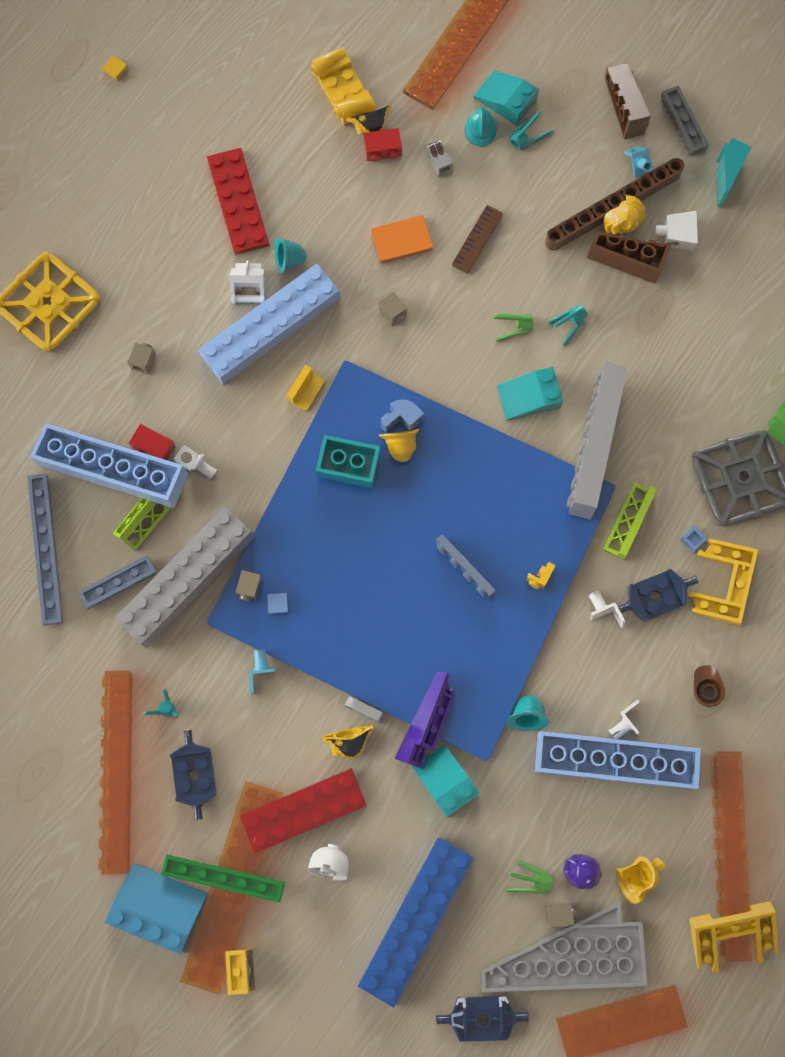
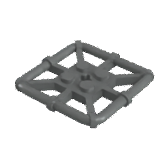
M754 431L732 439L729 437L723 442L701 448L693 453V463L703 487L701 490L703 494H706L713 515L717 522H719L718 525L727 526L752 518L758 519L764 514L785 508V471L783 469L785 466L783 462H780L772 439L766 433L767 431ZM758 438L751 455L739 458L735 445ZM764 441L773 465L761 468L756 456ZM727 448L733 461L721 463L706 456V454ZM701 461L719 469L723 481L710 485ZM776 471L784 492L769 486L764 474ZM740 473L748 476L746 482L739 479ZM726 486L730 501L722 516L713 490ZM765 491L782 499V501L759 508L754 494ZM748 497L752 511L728 518L735 501Z

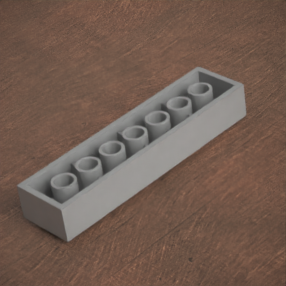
M606 362L603 369L600 368L598 376H596L594 382L595 389L590 400L591 407L586 417L587 424L582 435L583 442L578 452L580 456L576 462L574 470L576 473L571 483L570 489L572 491L566 507H569L568 514L591 520L597 509L628 370L627 367Z
M224 506L114 619L142 646L148 648L255 538V535Z

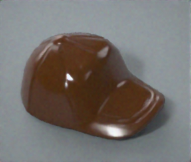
M711 665L700 666L694 672L695 698L706 707L717 706L725 698V687L719 672Z

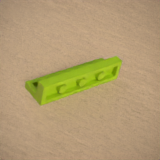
M635 482L633 483L604 545L603 551L624 560L657 488L651 485L649 488H645ZM635 489L645 493L642 500L635 501L633 496ZM634 506L636 515L628 518L625 510L628 507ZM626 522L629 530L627 533L620 535L617 527L619 524ZM619 539L621 544L619 552L609 548L611 541Z
M141 498L112 534L136 551L171 507L162 505V510L159 513H154L156 502ZM150 517L149 526L142 528L141 521L144 518ZM138 532V539L134 544L127 540L132 533Z

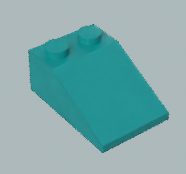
M494 70L474 94L473 98L517 126L537 101L539 89L525 79Z
M731 138L729 144H724L716 161L719 163L716 169L717 207L719 208L722 207L752 148L734 138Z
M554 366L536 370L497 385L506 421L560 409L563 403Z
M446 745L425 758L423 769L412 767L445 817L480 794Z

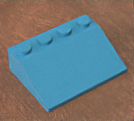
M133 863L112 903L104 923L175 953L182 954L186 949L208 893Z

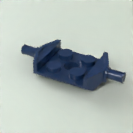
M668 569L643 581L630 584L627 593L628 602L618 606L621 614L632 611L640 620L645 622L687 604V588L698 584V579L694 576L683 580L672 569ZM655 591L660 593L661 600L654 601L651 598V593Z
M192 730L183 731L185 738L184 746L170 754L176 792L175 801L191 805L194 808V820L203 819L201 807L217 795L210 748L196 745L193 742ZM198 770L199 778L196 781H191L189 778L190 771Z
M505 995L495 997H457L451 1014L436 1015V1024L452 1025L460 1042L508 1040L514 1023L516 1021L529 1022V1013L513 1012ZM485 1013L488 1015L489 1021L486 1025L478 1024L477 1017L479 1014Z

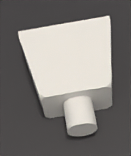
M696 211L667 215L664 225H655L654 236H664V242L672 243L671 248L694 251L698 244Z

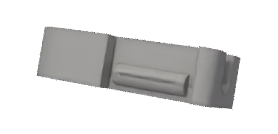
M350 696L345 703V706L379 724L384 716L383 712Z

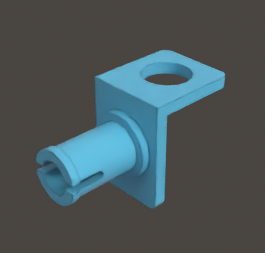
M638 146L624 151L626 155L631 156L634 177L643 176L653 170L654 165L651 164L654 163L650 161L647 148Z
M259 650L253 651L255 669H253L254 671H248L251 694H254L252 674L276 671V668L269 669L267 667L266 650H260L261 659L259 658Z

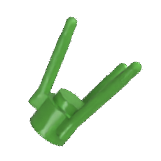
M498 313L493 316L494 319L516 320L517 328L521 329L495 339L496 341L520 334H528V330L533 329L532 314Z
M521 860L517 861L518 864L539 875H535L533 878L510 872L509 876L533 882V887L536 888H507V892L543 894V891L550 892L552 876Z

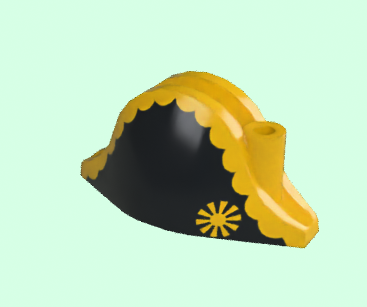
M391 105L371 113L350 117L346 120L355 125L358 135L381 131L385 128L386 115L391 109Z
M369 725L341 730L322 736L324 742L331 744L333 755L340 754L345 758H355L365 749L366 740L374 731V727Z

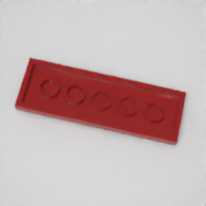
M237 148L207 156L234 254L237 255L270 246L242 149Z
M350 768L239 816L253 852L256 854L367 805L354 772Z

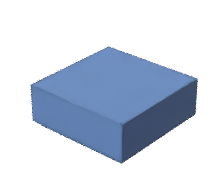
M694 526L680 540L694 553L708 538Z
M287 593L267 594L269 615L288 613Z

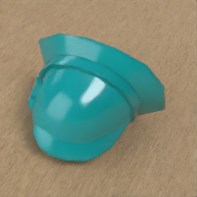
M483 107L478 108L468 117L464 128L466 138L473 145L479 147L491 144L497 133L494 117Z
M280 237L274 240L278 273L283 274L290 267L301 264L306 260L307 252L300 244L284 240Z
M535 695L522 697L518 701L513 715L509 716L506 721L510 728L518 731L538 730L550 723L545 717L544 704Z

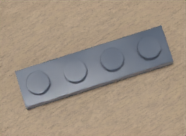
M441 534L436 539V548L443 555L445 553L448 555L450 563L456 569L460 568L464 572L462 574L469 583L473 582L477 586L476 590L482 597L486 596L489 599L494 595L496 590L449 540Z
M146 555L78 591L85 607L89 610L157 574V571L149 556Z

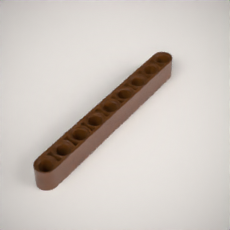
M672 158L554 226L547 233L546 247L549 250H557L604 223L606 213L619 207L620 203L626 200L627 194H631L642 201L677 181L685 167L683 160ZM566 229H572L573 232H568ZM555 237V238H557L558 240H557V241H553V240H551L550 238Z

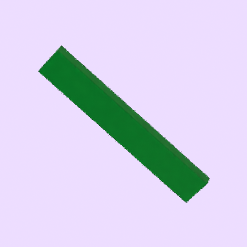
M168 854L165 856L161 875L278 903L281 902L285 885L283 881Z

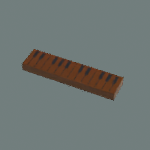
M486 205L454 259L453 267L467 274L469 273L501 219L502 212Z

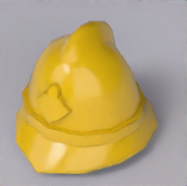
M419 429L379 434V436L386 440L389 452L395 460L406 462L409 461L416 450L415 436Z

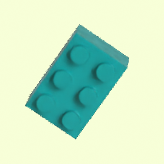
M324 435L316 467V476L373 489L381 453L380 446Z

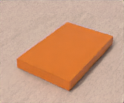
M423 215L371 228L380 264L433 250Z

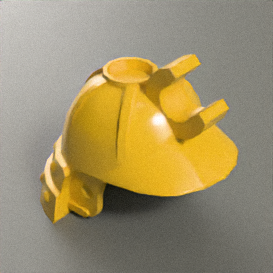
M626 196V200L622 201L619 207L610 210L604 216V227L607 233L616 235L627 234L640 228L646 216L645 207L638 198Z
M640 856L632 865L618 868L616 877L623 895L632 903L641 902L647 896V893L657 886L660 880L659 872L663 871L666 865L659 858L650 862L647 858Z

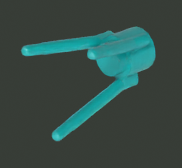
M540 111L527 124L528 118H525L515 133L511 135L510 142L516 149L521 147L526 149L532 143L553 133L551 129L527 142L528 135L526 131L540 116Z
M577 305L575 308H571L549 320L548 323L551 324L558 321L554 324V328L568 320L574 324L577 323L563 341L562 345L565 346L579 327L585 323L584 318L588 314L582 305Z
M166 688L162 689L165 700L159 704L158 710L144 712V715L178 717V713L175 712L176 707L170 701L171 698Z

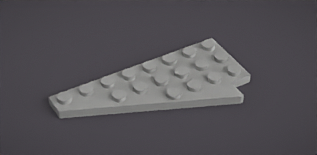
M616 902L574 923V925H570L482 969V993L648 986L643 922H622L621 902Z

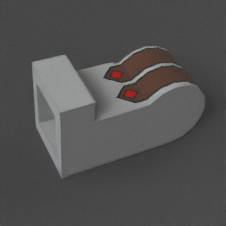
M440 140L425 145L429 160L438 177L453 171V161L446 153Z

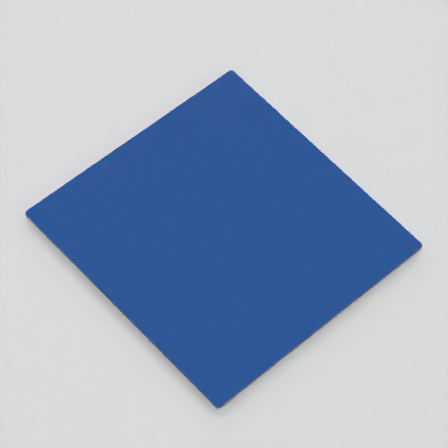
M344 361L253 533L255 538L245 548L207 624L259 651L266 650V654L410 725L436 673H448L450 676L448 683L450 688L454 690L455 697L439 739L487 761L495 748L613 495L615 485L603 479L598 506L591 520L568 514L569 507H566L572 491L570 489L571 483L576 473L574 472V465L349 361ZM401 399L413 402L424 413V419L412 429H419L415 436L416 450L409 461L406 462L395 460L389 452L386 440L379 436V434L409 431L401 421L387 432L381 428V418L387 412L391 413L390 403ZM324 435L380 446L381 453L373 489L316 476V467ZM441 534L449 540L496 590L494 595L489 599L486 596L482 597L476 590L477 586L473 582L469 583L462 574L464 572L460 568L456 569L450 563L448 555L446 553L443 555L436 548V539ZM548 562L555 565L544 589H535L526 581L529 574L540 579L537 575L542 565L546 567ZM242 570L259 574L262 577L256 601L246 602L240 600V596H237L235 593ZM287 593L288 613L269 615L267 594Z

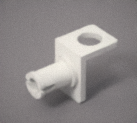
M183 445L174 458L175 462L183 465L188 471L198 470L208 479H211L217 469L203 461V453L198 455L186 445ZM184 452H188L192 456V460L189 463H184L181 460V455Z
M595 591L596 594L594 592L591 593L588 597L596 611L591 613V621L613 612L620 627L623 628L625 626V619L616 603L606 605L600 591Z
M639 699L620 712L623 716L622 721L609 730L612 735L619 730L613 736L615 739H619L629 730H634L637 735L639 734V731L625 715L626 712L640 702Z

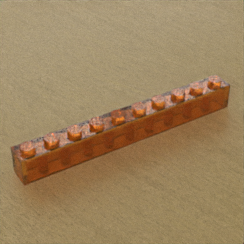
M129 670L105 671V676H102V688H105V696L101 698V705L104 708V715L101 716V727H104V735L101 736V747H104V752L100 758V766L103 768V776H100V788H103V796H100L99 800L100 808H102V817L99 818V828L102 829V837L99 838V849L102 850V858L98 860V869L101 870V875L128 874L130 871L132 672Z
M717 751L710 758L711 768H714L711 786L715 789L712 807L716 811V817L713 818V828L716 829L717 838H714V849L717 850L718 859H715V870L718 871L716 891L719 892L717 912L720 913V918L749 912L742 752ZM751 935L721 940V943L718 945L719 955L722 956V960L752 961Z

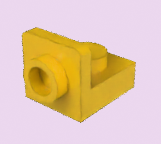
M548 562L546 567L542 565L537 575L540 579L529 574L526 581L535 589H544L555 565Z

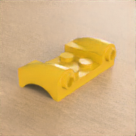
M344 48L337 49L312 60V65L310 66L312 74L319 80L334 107L336 117L340 118L343 126L349 123L346 120L347 118L375 111V103L368 90L364 89Z

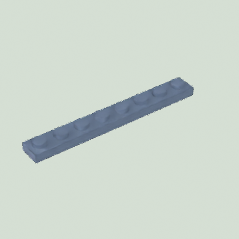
M44 473L27 476L41 618L42 625L47 626L63 623L49 480L48 475Z

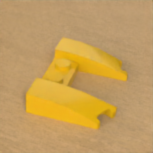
M709 539L708 542L711 545L705 552L700 549L697 556L732 566V576L726 600L689 591L688 598H693L695 605L692 612L714 620L740 626L758 549Z
M770 901L750 905V911L716 919H712L710 914L690 918L693 947L699 970L702 969V963L712 965L711 969L713 972H719L717 941L753 933L759 964L765 961L762 954L771 948L776 954L779 953L776 911Z

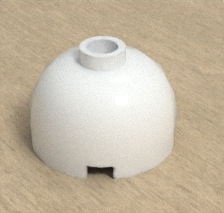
M328 844V847H321L313 853L308 871L321 878L330 876L333 877L332 880L343 881L347 879L349 860L345 853L339 850V846Z

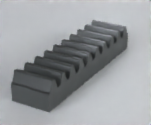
M679 85L662 91L661 101H664V107H667V113H670V119H673V125H676V130L679 131V136L682 137V142L685 143L688 154L693 155L708 149L709 144Z

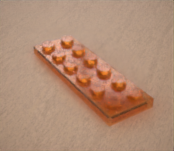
M675 985L556 1018L566 1057H587L688 1028Z

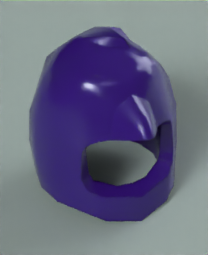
M574 854L566 859L563 867L567 881L578 889H592L599 884L602 876L599 863L588 855Z

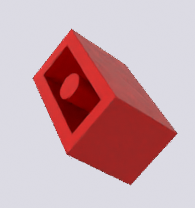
M399 128L363 133L367 161L377 162L381 159H395L402 156Z
M139 424L129 441L132 450L164 460H168L176 446L173 440L142 424Z

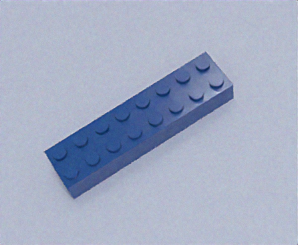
M437 837L359 981V988L391 1007H395L474 857Z

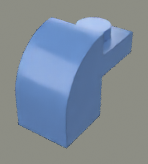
M396 400L390 403L391 413L387 412L381 418V428L387 432L401 421L408 430H412L424 419V413L416 404L409 400Z

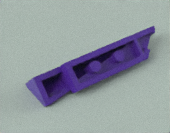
M436 673L395 756L396 760L423 769L427 750L435 751L455 697L454 690L450 688L448 678L450 677L448 673Z

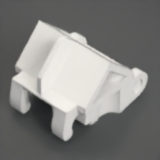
M248 260L246 263H235V268H232L230 272L231 304H236V302L263 303L265 301V269H262V264L249 263ZM242 287L256 288V291L260 292V295H236V292L242 291Z

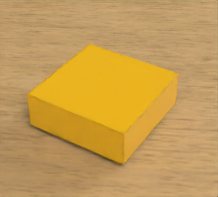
M114 55L102 67L103 71L115 80H118L128 68L127 64Z

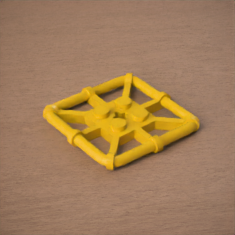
M43 252L21 274H17L16 279L0 294V314L16 327V331L23 333L39 348L46 352H51L74 329L79 327L84 318L100 302V295L80 278L75 270H71L56 256L49 254V252ZM44 262V280L35 288L26 279ZM50 262L67 275V278L59 286L50 280ZM74 281L89 296L70 297L64 291ZM21 284L31 291L24 300L5 301ZM46 299H51V300H50V301H51V304H50V305H48V304H46L45 306L43 305V304H44V300H46ZM89 303L74 319H71L64 313L72 304ZM25 307L31 314L23 322H20L6 309ZM61 317L68 325L51 341V325ZM37 318L45 324V342L28 329Z

